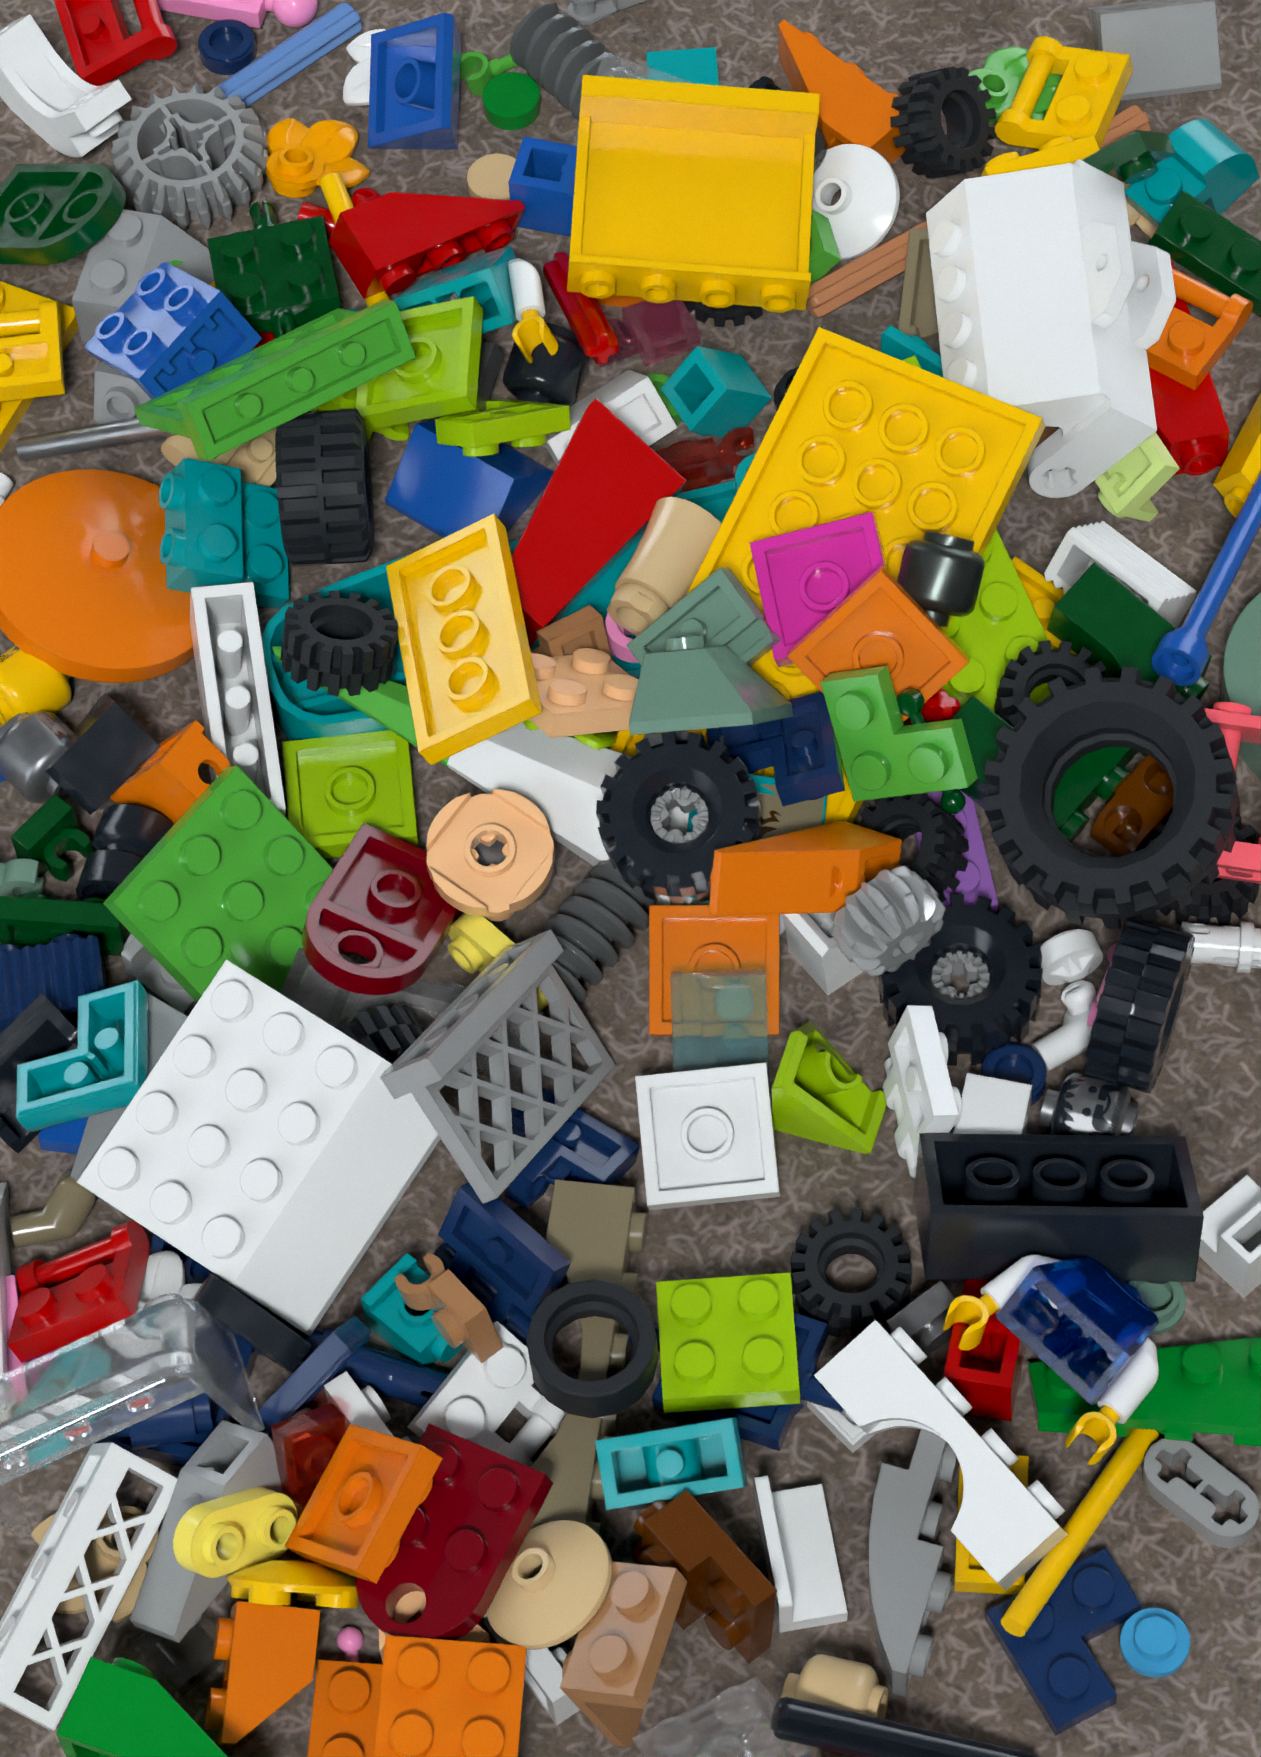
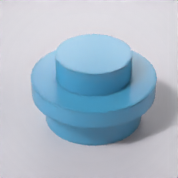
M1160 1608L1143 1609L1133 1614L1125 1622L1120 1635V1651L1124 1661L1132 1670L1146 1677L1161 1678L1175 1673L1184 1665L1190 1650V1635L1183 1621L1174 1613Z

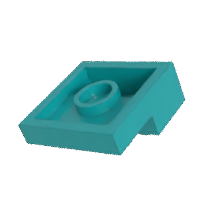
M183 458L171 472L165 474L159 489V505L162 509H165V532L160 544V560L162 564H166V589L191 593V588L253 582L257 606L273 609L281 608L289 600L288 557L284 550L281 534L277 489L241 482V469Z

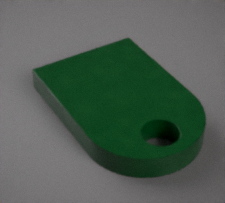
M17 164L0 186V264L51 265L66 261L84 252L99 241L119 218L126 200L124 188L110 169L101 164Z

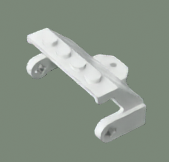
M1080 159L1073 164L1067 163L964 179L926 213L943 378L1043 418L1046 427H1060L1034 449L1027 464L1030 487L1037 494L1049 498L1068 497L1082 491L1157 431L1146 350L1160 339L1176 302L1170 254L1155 246L1131 242L1123 182Z

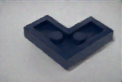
M822 692L788 700L792 703L793 717L754 725L706 729L708 745L713 746L715 740L727 746L730 756L733 759L738 756L746 765L748 774L774 766L775 784L782 806L807 800H816L826 795L845 791L841 755Z
M1106 1548L1071 1566L1023 1637L1010 1634L1001 1625V1618L1018 1594L985 1611V1621L1055 1736L1116 1704L1117 1694L1085 1642L1127 1621L1133 1614L1141 1610V1604Z

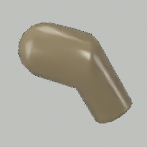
M72 1170L65 1172L59 1177L43 1210L10 1216L11 1231L16 1248L67 1239L78 1233L95 1204L96 1196L70 1177Z

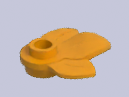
M286 118L276 123L267 134L268 148L266 149L270 155L266 163V175L271 181L272 188L282 196L289 198L307 197L316 190L317 186H320L319 180L323 176L334 172L341 174L346 188L353 187L370 176V170L364 164L350 158L358 144V131L352 124L332 119L319 121L308 128L294 118Z

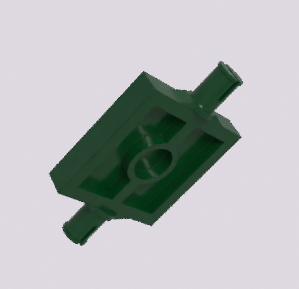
M263 200L264 217H261L258 202H255L250 207L249 213L252 218L253 230L209 238L207 243L216 289L225 295L255 331L273 332L274 339L313 319H317L337 308H342L323 215L277 225L273 204Z

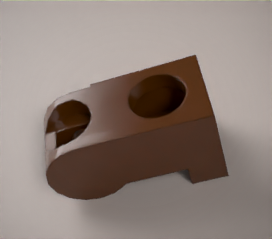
M1148 755L1134 769L1128 779L1115 792L1114 797L1100 812L1092 826L1091 838L1117 857L1144 849L1149 844V840H1153L1155 828L1160 823L1166 825L1168 815L1173 811L1174 788L1169 774L1153 757Z

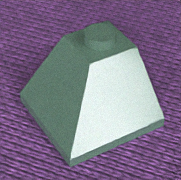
M703 635L665 639L666 651L644 654L629 727L630 735L754 725L793 717L791 702L726 645L704 647Z

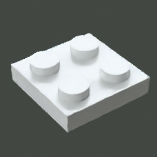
M766 1063L635 1076L646 1199L649 1210L780 1197L769 1077Z

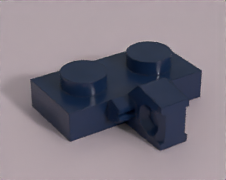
M542 1087L543 1101L555 1105V1095ZM511 1107L513 1134L525 1138L524 1111ZM577 1108L510 1183L505 1196L527 1209L544 1195L550 1183L555 1184V1179L614 1185L636 1163L640 1145Z

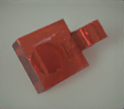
M740 427L729 431L717 447L714 438L711 437L698 441H679L669 447L654 451L686 480V483L679 492L683 493L717 485L722 480L735 478L738 465L745 457H748L738 455L737 452L754 448V434L752 428Z

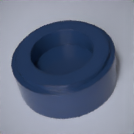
M226 19L216 21L207 26L198 39V48L203 65L209 71L219 75H233L252 63L256 58L257 48L254 33L248 25L238 20Z
M1007 1044L999 1049L998 1047L986 1056L982 1064L981 1076L1032 1085V1106L1039 1101L1045 1091L1047 1070L1041 1056L1032 1048L1022 1044Z

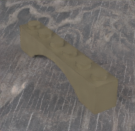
M555 1179L546 1241L571 1262L561 1285L565 1286L568 1283L596 1279L618 1283L638 1296L639 1275L637 1273H629L631 1253L644 1252L647 1233V1213L637 1212L635 1188ZM597 1316L578 1319L582 1336L581 1368L578 1380L592 1382L608 1379L625 1369L628 1365L630 1335L620 1334L621 1324L613 1319ZM566 1413L555 1437L531 1466V1468L546 1474L553 1482V1485L530 1530L552 1521L571 1520L589 1526L602 1538V1523L592 1522L595 1499L604 1500L595 1441L602 1440L605 1436H617L620 1413L598 1418H587Z

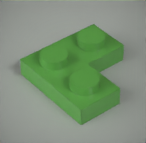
M888 666L831 673L820 682L854 802L968 788L978 779L962 718L904 726Z

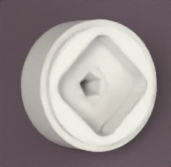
M1074 929L1062 932L1047 940L1040 947L1042 954L1041 968H1043L1042 978L1049 985H1060L1082 980L1085 976L1092 973L1103 960V953L1095 935L1088 930Z

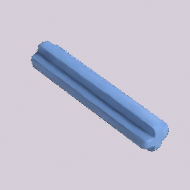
M340 3L220 83L219 87L225 93L226 98L238 94L241 101L244 102L245 108L359 33L362 29L359 14L349 3Z

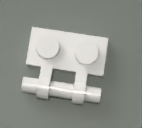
M907 1005L888 1042L891 1057L884 1062L887 1077L883 1083V1092L888 1108L895 1110L898 1128L894 1134L897 1152L901 1158L906 1159L909 1174L915 1178L919 1133H950L952 1127L957 1126L960 1121L962 1101L958 1088L951 1085L947 1069L948 1043L945 1034L938 1032L932 1006Z
M496 1321L493 1325L503 1348L482 1364L468 1350L407 1427L421 1438L430 1423L531 1467L533 1465L531 1459L549 1436L555 1437L566 1412L548 1402L544 1396L531 1386L534 1381L528 1348ZM513 1408H516L528 1421L511 1443H508L497 1435L495 1431Z

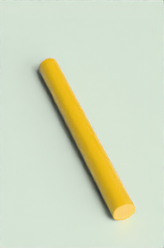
M1133 1428L1130 1434L1125 1437L1064 1526L1063 1530L1068 1535L1043 1557L1001 1618V1625L1007 1632L1017 1637H1023L1144 1460L1150 1446L1155 1444L1159 1438L1157 1431Z

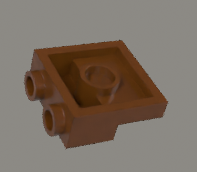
M687 1490L669 1503L665 1500H659L645 1509L636 1519L633 1526L642 1537V1541L632 1553L633 1560L637 1564L677 1568L688 1581L675 1618L677 1624L684 1630L705 1614V1624L718 1644L726 1650H731L735 1647L750 1664L771 1646L777 1590Z

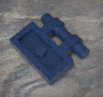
M468 1182L459 1187L438 1233V1236L446 1243L439 1246L433 1255L440 1258L445 1269H449L485 1306L492 1323L498 1321L527 1347L526 1339L532 1315L548 1295L559 1289L571 1262L499 1198L482 1203Z

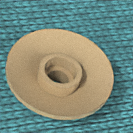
M552 1521L529 1530L486 1612L489 1623L494 1631L507 1643L520 1645L528 1650L552 1647L576 1635L593 1619L609 1591L612 1578V1559L606 1543L592 1528L577 1521Z

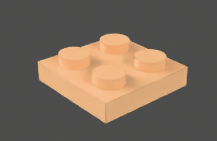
M581 648L575 650L573 655L556 657L531 653L542 713L529 720L550 738L630 730L629 720L639 679L625 672L611 660L607 653L592 648Z

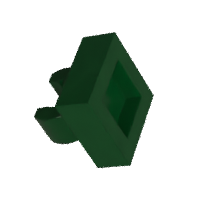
M55 794L11 836L17 859H32L39 862L37 877H42L49 870L55 879L67 882L71 878L68 864L60 858L67 851H77L86 859L90 853H93L88 836L78 828L73 807Z

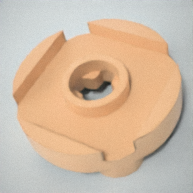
M491 789L492 794H478L471 797L470 792L451 800L438 812L431 823L427 833L426 845L428 873L437 892L454 908L469 915L484 916L491 921H503L509 919L516 911L532 904L547 887L554 867V842L544 814L534 803L522 795L509 790ZM497 840L504 844L502 856L505 860L498 865L492 863L489 866L478 863L480 858L475 847L479 843L490 847Z

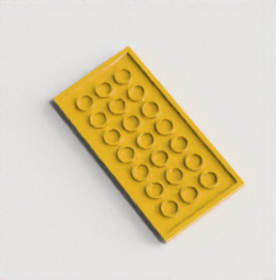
M818 327L687 594L720 567H729L765 616L750 542L873 512L876 518L887 571L896 581L906 545L912 540L924 539L925 530L974 541L972 551L983 556L1046 427L1044 420L1032 413ZM950 615V619H949V624H950V622H951V620H952V618H953V616H951V615ZM940 626L946 632L948 627ZM772 649L750 666L787 700L821 692L795 664L778 667L774 660ZM706 729L683 730L702 734L705 743L708 745ZM630 730L619 731L616 743L611 746L610 750L620 753L624 752L626 755L633 757L638 753L635 744L643 740L645 734L630 735ZM843 762L842 770L845 791L827 795L824 825L842 820L853 823L863 801H853ZM774 766L758 770L752 774L775 778Z

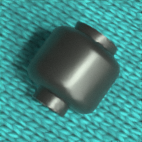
M925 530L924 539H915L906 545L897 582L939 626L948 627L950 615L964 617L973 612L985 562L981 555L972 551L974 541Z

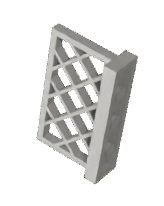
M551 929L503 949L380 1076L394 1099L412 1093L482 1203L494 1200L501 1195L616 1066L552 965L564 952V949ZM537 987H539L549 1003L550 1018L538 1014ZM507 1021L519 1024L520 1050L508 1046ZM539 1032L551 1036L552 1061L540 1057ZM571 1043L576 1045L589 1066L585 1072L572 1068ZM476 1053L489 1057L490 1083L477 1079ZM509 1064L521 1067L523 1094L510 1090ZM541 1075L554 1079L555 1105L543 1101ZM444 1085L458 1089L459 1116L454 1115L439 1092ZM478 1096L491 1100L493 1127L479 1123ZM511 1107L524 1111L525 1138L513 1134ZM480 1140L494 1145L495 1172L493 1174L481 1157Z

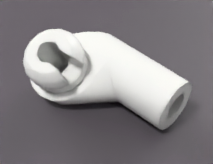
M1076 981L1063 990L1061 1000L1067 1006L1063 1026L1032 1043L1033 1050L1041 1056L1048 1072L1081 1054L1088 1048L1092 1037L1090 1035L1092 1027L1087 1026L1092 1002L1097 997L1095 987L1089 981Z

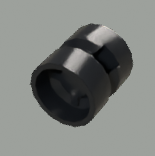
M114 804L106 807L101 814L91 843L98 851L88 855L76 887V893L80 901L85 898H101L106 900L173 827L172 821L160 813L142 806Z

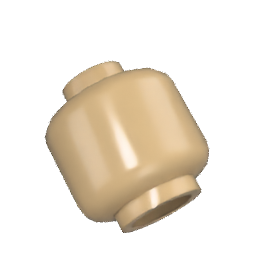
M816 1654L805 1663L800 1674L791 1672L788 1674L781 1698H795L885 1719L888 1705V1688L879 1685L877 1673L867 1664L824 1654Z

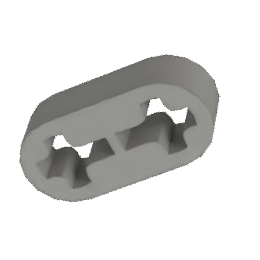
M1164 1438L1150 1446L1144 1458L1142 1481L1145 1490L1155 1501L1206 1541L1217 1547L1233 1548L1241 1546L1251 1539L1257 1528L1260 1505L1256 1494L1248 1485L1190 1441H1175ZM1179 1460L1187 1464L1185 1478L1196 1488H1192L1178 1477H1174L1168 1483L1161 1480L1162 1465L1160 1462L1163 1461L1170 1466H1173ZM1208 1496L1224 1508L1230 1506L1232 1502L1241 1506L1239 1514L1241 1524L1231 1519L1227 1520L1223 1525L1214 1521L1216 1507L1205 1497Z

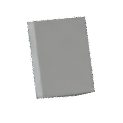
M1147 0L1088 7V18L1095 50L1129 54L1131 57L1133 72L1120 101L1221 89L1215 0Z

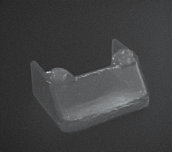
M164 1294L148 1301L140 1312L1 1375L0 1525L20 1539L31 1536L33 1531L17 1481L18 1477L202 1393L207 1394L244 1427L256 1431L264 1430L265 1427L234 1335L197 1301L182 1298L179 1294Z

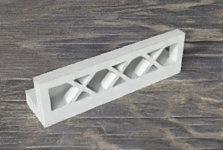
M112 1442L92 1443L0 1621V1704L48 1730L55 1731L79 1684L90 1657L96 1651L168 1509L177 1478ZM128 1470L158 1488L145 1513L123 1520L116 1492ZM107 1511L111 1524L98 1528ZM138 1525L129 1543L126 1529ZM113 1533L121 1560L113 1575L91 1582L84 1554L91 1540ZM76 1574L79 1586L66 1590L73 1575ZM107 1587L97 1604L94 1591ZM82 1595L89 1623L80 1638L59 1644L52 1616L60 1602ZM42 1636H44L47 1649L34 1653ZM74 1650L65 1667L62 1654ZM50 1658L57 1685L44 1709L14 1693V1690L27 1665Z

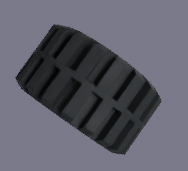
M355 408L306 412L276 427L275 463L279 518L284 550L293 567L367 562L374 544L373 499L366 428L358 410Z

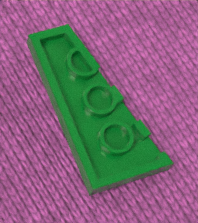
M1261 1337L1157 1348L1159 1374L1154 1387L1126 1423L1121 1424L1117 1422L1115 1424L1117 1437H1127L1133 1428L1155 1430L1164 1434L1167 1440L1193 1442V1432L1234 1435V1445L1261 1446ZM1107 1354L1056 1360L1052 1365L1047 1363H1051L1053 1360L1028 1363L1029 1386L1038 1431L1069 1433L1085 1413L1098 1412L1100 1410L1097 1404L1098 1400L1123 1369L1118 1363L1111 1361ZM1074 1373H1075L1086 1385H1084V1384L1074 1375Z

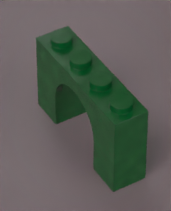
M1095 562L1055 604L1047 630L1060 641L1072 642L1071 649L1075 653L1079 654L1082 647L1091 651L1092 655L1089 662L1095 665L1101 660L1107 668L1104 678H1120L1122 667L1125 666L1138 668L1141 680L1154 684L1159 676L1153 669L1152 656L1162 637L1176 629L1174 625ZM1209 654L1208 662L1196 683L1189 686L1175 685L1178 694L1186 699L1192 695L1198 700L1201 699L1210 686V683L1204 677L1213 656ZM972 696L952 719L962 718L978 777L968 788L960 790L984 809L983 797L988 796V783L984 776L986 760L995 761L999 748L995 737L1001 726L1010 730L1013 727L975 696ZM1105 747L1083 755L1065 771L1055 791L1053 815L1059 831L1070 843L1078 837L1090 820L1084 812L1098 797L1108 802L1115 795V792L1130 775L1125 766L1140 751L1130 747ZM1140 752L1143 756H1148L1147 754Z

